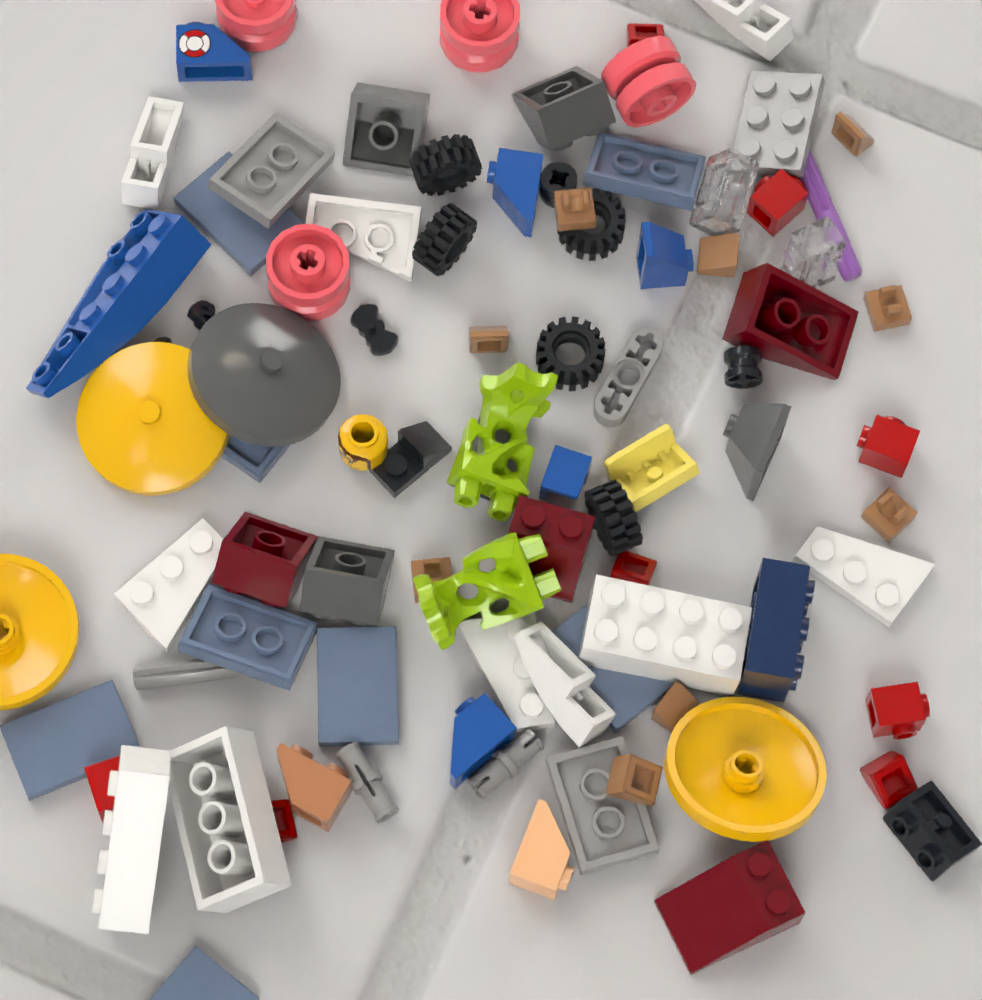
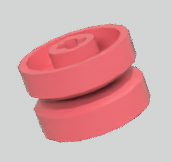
M215 0L219 28L243 50L262 52L274 49L287 41L295 29L297 19L296 0Z
M442 0L440 4V45L445 57L456 67L469 72H489L501 68L512 59L518 47L520 4L518 0Z
M650 37L630 45L612 58L602 71L601 80L604 81L608 94L613 100H616V108L623 121L630 127L647 126L665 119L686 104L695 92L696 82L688 68L680 63L681 56L669 37Z
M300 224L282 231L271 242L266 254V270L269 295L275 306L292 311L307 321H320L334 315L345 304L350 292L349 253L344 242L337 234L329 228L316 224Z

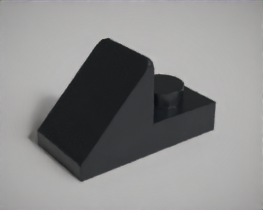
M427 421L401 428L398 431V442L388 449L387 456L383 462L369 470V472L396 498L452 451V447Z

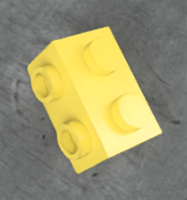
M664 424L604 461L608 480L612 481L615 479L621 484L622 489H625L628 500L632 502L634 512L641 510L699 474L697 463L675 442L673 429L668 424Z

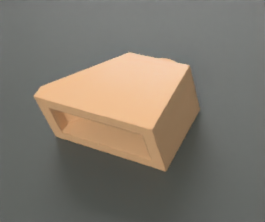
M538 799L511 868L509 883L555 900L559 889L567 890L574 868L568 866L570 851L547 802Z

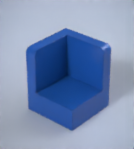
M555 445L540 486L539 499L547 501L550 492L573 500L578 499L582 486L586 484L590 473L592 457Z

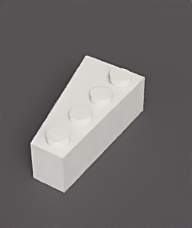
M121 745L118 771L110 770L107 795L115 796L113 811L105 810L102 835L110 836L108 850L100 849L97 874L105 875L103 889L95 888L92 913L100 914L98 929L149 933L170 779L171 751Z

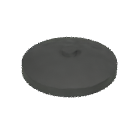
M244 303L226 308L212 316L203 325L189 352L187 365L188 380L199 407L220 429L247 443L277 447L303 441L324 425L334 410L339 397L340 371L337 359L329 343L307 320L282 307L264 303Z

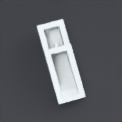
M694 0L731 35L769 61L794 39L791 18L767 6L763 0Z
M148 96L130 145V159L121 181L122 204L159 210L175 154L184 112V102Z
M542 621L518 632L515 636V641L526 670L546 707L561 728L578 747L602 736L616 716V713L589 687L596 675Z

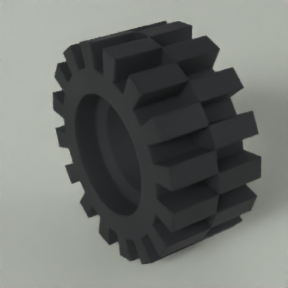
M454 134L452 138H449L448 135L441 136V140L437 142L436 139L429 141L430 145L426 146L423 144L420 146V151H414L412 158L409 159L418 189L422 194L427 193L429 196H433L436 192L438 196L444 195L445 191L448 190L450 193L456 192L455 188L459 186L462 189L467 187L466 182L473 183L476 180V176H480L482 169L473 140L469 139L466 135L460 137L459 134Z
M594 188L592 194L595 215L604 219L605 229L598 234H588L581 230L558 232L557 228L561 245L566 244V251L569 254L576 250V258L581 260L584 254H589V261H595L596 254H600L601 259L607 258L609 250L614 253L618 249V243H622L626 213L624 208L620 209L621 201L618 198L612 201V193L606 191L604 196L600 195V189Z
M448 203L447 206L444 205L440 212H436L433 215V220L431 222L428 221L425 225V231L421 232L418 236L419 241L413 247L412 258L436 276L444 275L446 270L449 271L453 263L460 259V254L464 253L468 248L466 245L473 239L472 235L476 232L477 221L453 203Z
M572 316L571 323H567L566 317L559 318L558 325H555L552 321L547 325V331L543 329L540 333L539 340L537 341L536 365H538L539 373L547 374L552 372L558 375L556 389L562 390L563 385H569V391H576V385L579 384L582 389L588 387L589 380L594 383L598 379V373L602 372L606 351L604 349V337L599 338L600 330L597 327L591 330V322L586 319L583 325L578 324L579 317ZM564 343H575L583 348L585 358L577 365H566L558 360L556 350Z
M614 479L585 491V505L589 510L587 512L589 515L595 516L593 529H596L599 541H602L605 551L607 550L610 556H615L643 543V535L640 532L641 526L637 522V514L632 509V502L628 500L625 489H622L621 484Z

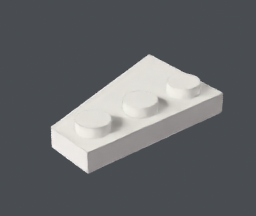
M314 193L309 194L305 224H316L329 228L342 239L349 254L412 282L415 260L412 258V251L414 250L415 243L418 241L422 212L420 206Z
M203 518L114 593L115 599L167 654L174 644V639L182 625L186 624L191 616L194 605L213 579L223 538Z
M818 526L793 559L798 564L809 565L810 573L889 628L936 565Z
M535 612L482 630L480 625L483 618L462 621L457 629L470 648L477 666L482 670L491 686L492 693L503 713L517 727L516 733L524 732L526 729L532 731L554 727V717L533 685L515 641V636L518 632L537 624Z

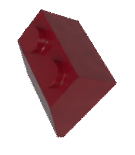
M519 495L508 534L516 532L518 539L532 535H541L548 556L528 563L534 576L553 568L561 590L552 595L551 598L572 603L593 533L595 516Z
M244 512L221 542L212 583L223 586L226 591L234 594L244 593L258 598L266 605L286 608L298 591L318 536Z

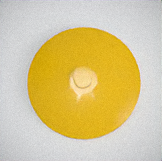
M166 342L136 344L122 349L106 359L97 367L86 382L78 402L76 414L79 442L91 465L103 478L116 487L127 492L147 496L175 493L188 488L206 476L224 453L230 435L220 429L205 415L190 388L187 372L190 349Z
M0 554V711L25 706L50 692L63 679L71 667L78 649L80 637L77 609L69 590L62 580L43 564L14 554Z
M718 698L691 709L674 727L664 757V771L668 787L683 811L706 829L721 836L740 841L774 840L798 830L815 813L826 786L827 771L825 758L817 740L809 729L784 709L754 698Z

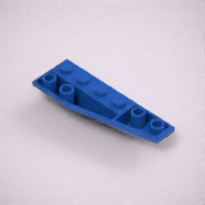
M145 209L137 214L131 221L130 229L126 235L109 249L107 253L108 258L97 271L42 363L34 371L26 389L32 394L50 398L83 378L115 354L162 309L212 244L183 215Z

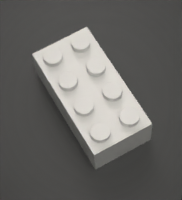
M596 574L590 591L578 658L586 666L673 683L677 681L686 688L732 697L741 680L752 607Z
M224 726L171 750L168 788L197 910L228 913L292 886L254 731Z

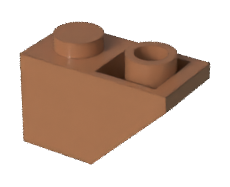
M280 743L276 749L293 814L329 832L352 792V782L347 778L349 776L348 773L332 763H327L325 767L312 760L313 755L301 746L292 744L291 748Z

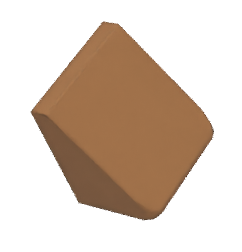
M841 111L836 114L831 134L857 157L870 147L875 140L851 116Z
M730 233L700 238L697 274L734 278L738 262L740 234Z
M507 326L469 327L470 353H505L508 351L509 332Z
M675 681L654 709L651 719L672 733L679 720L701 703L683 685Z
M633 754L616 756L612 763L606 794L615 798L654 806L663 767Z

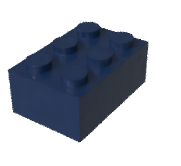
M762 558L753 585L750 605L752 612L741 680L738 684V695L784 703L788 691L796 690L797 681L801 678L804 664V655L799 654L802 651L803 641L806 642L810 618L806 617L808 606L812 603L815 580L808 579L809 565Z

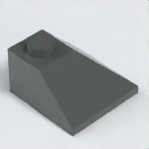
M743 404L739 416L731 414L723 432V435L729 438L725 452L741 488L749 500L754 501L783 435L792 406L787 404Z

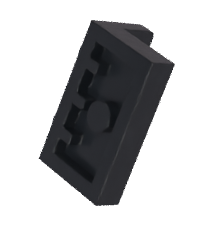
M932 780L903 797L883 816L884 822L891 829L892 833L898 838L931 881L938 879L950 867L975 852L982 845L977 836Z

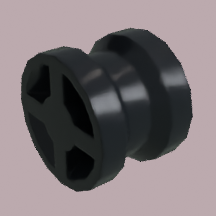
M553 162L544 167L541 172L539 195L546 205L555 208L553 200L554 191L576 189L578 176L571 165L565 162ZM557 179V180H560V181H562V182L564 181L565 183H564V184L557 183L555 180Z
M736 346L724 352V363L728 366V371L724 375V381L727 386L736 389H747L759 386L762 383L763 373L758 369V364L762 360L760 349L752 346Z

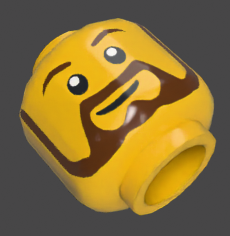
M360 414L350 417L343 423L338 433V448L344 463L352 469L366 471L372 470L383 462L389 448L387 429L379 419L371 415Z

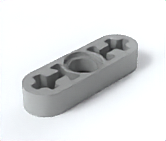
M641 327L631 334L594 401L593 414L601 425L616 427L622 424L628 416L662 354L664 342L662 335L656 329ZM646 340L651 341V349L648 348L642 357V362L636 359L640 344H644ZM623 369H632L639 375V380L633 385H625L620 382L617 375ZM616 391L621 395L618 399L617 410L607 414L604 412L605 405H609L612 402Z

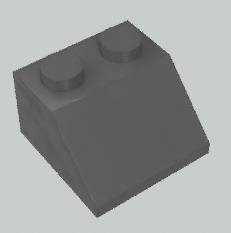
M578 66L512 94L516 106L536 141L550 151H560L569 148L574 140L583 136L598 135L606 130V126L616 122L604 81Z
M357 82L351 93L342 165L414 177L409 159L412 158L413 152L420 151L419 147L423 145L430 94Z
M318 536L305 568L299 611L310 613L313 617L320 619L333 617L348 620L350 623L358 626L378 625L384 607L395 550Z

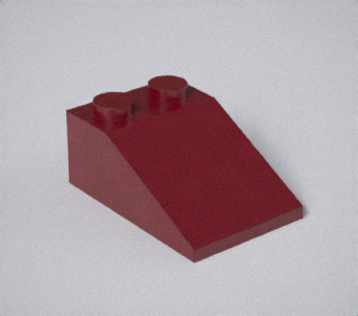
M765 263L743 272L722 340L734 346L756 347L762 352L763 359L837 380L840 376L859 311L773 265Z
M769 841L761 842L729 857L654 900L657 910L690 975L800 924L806 914Z

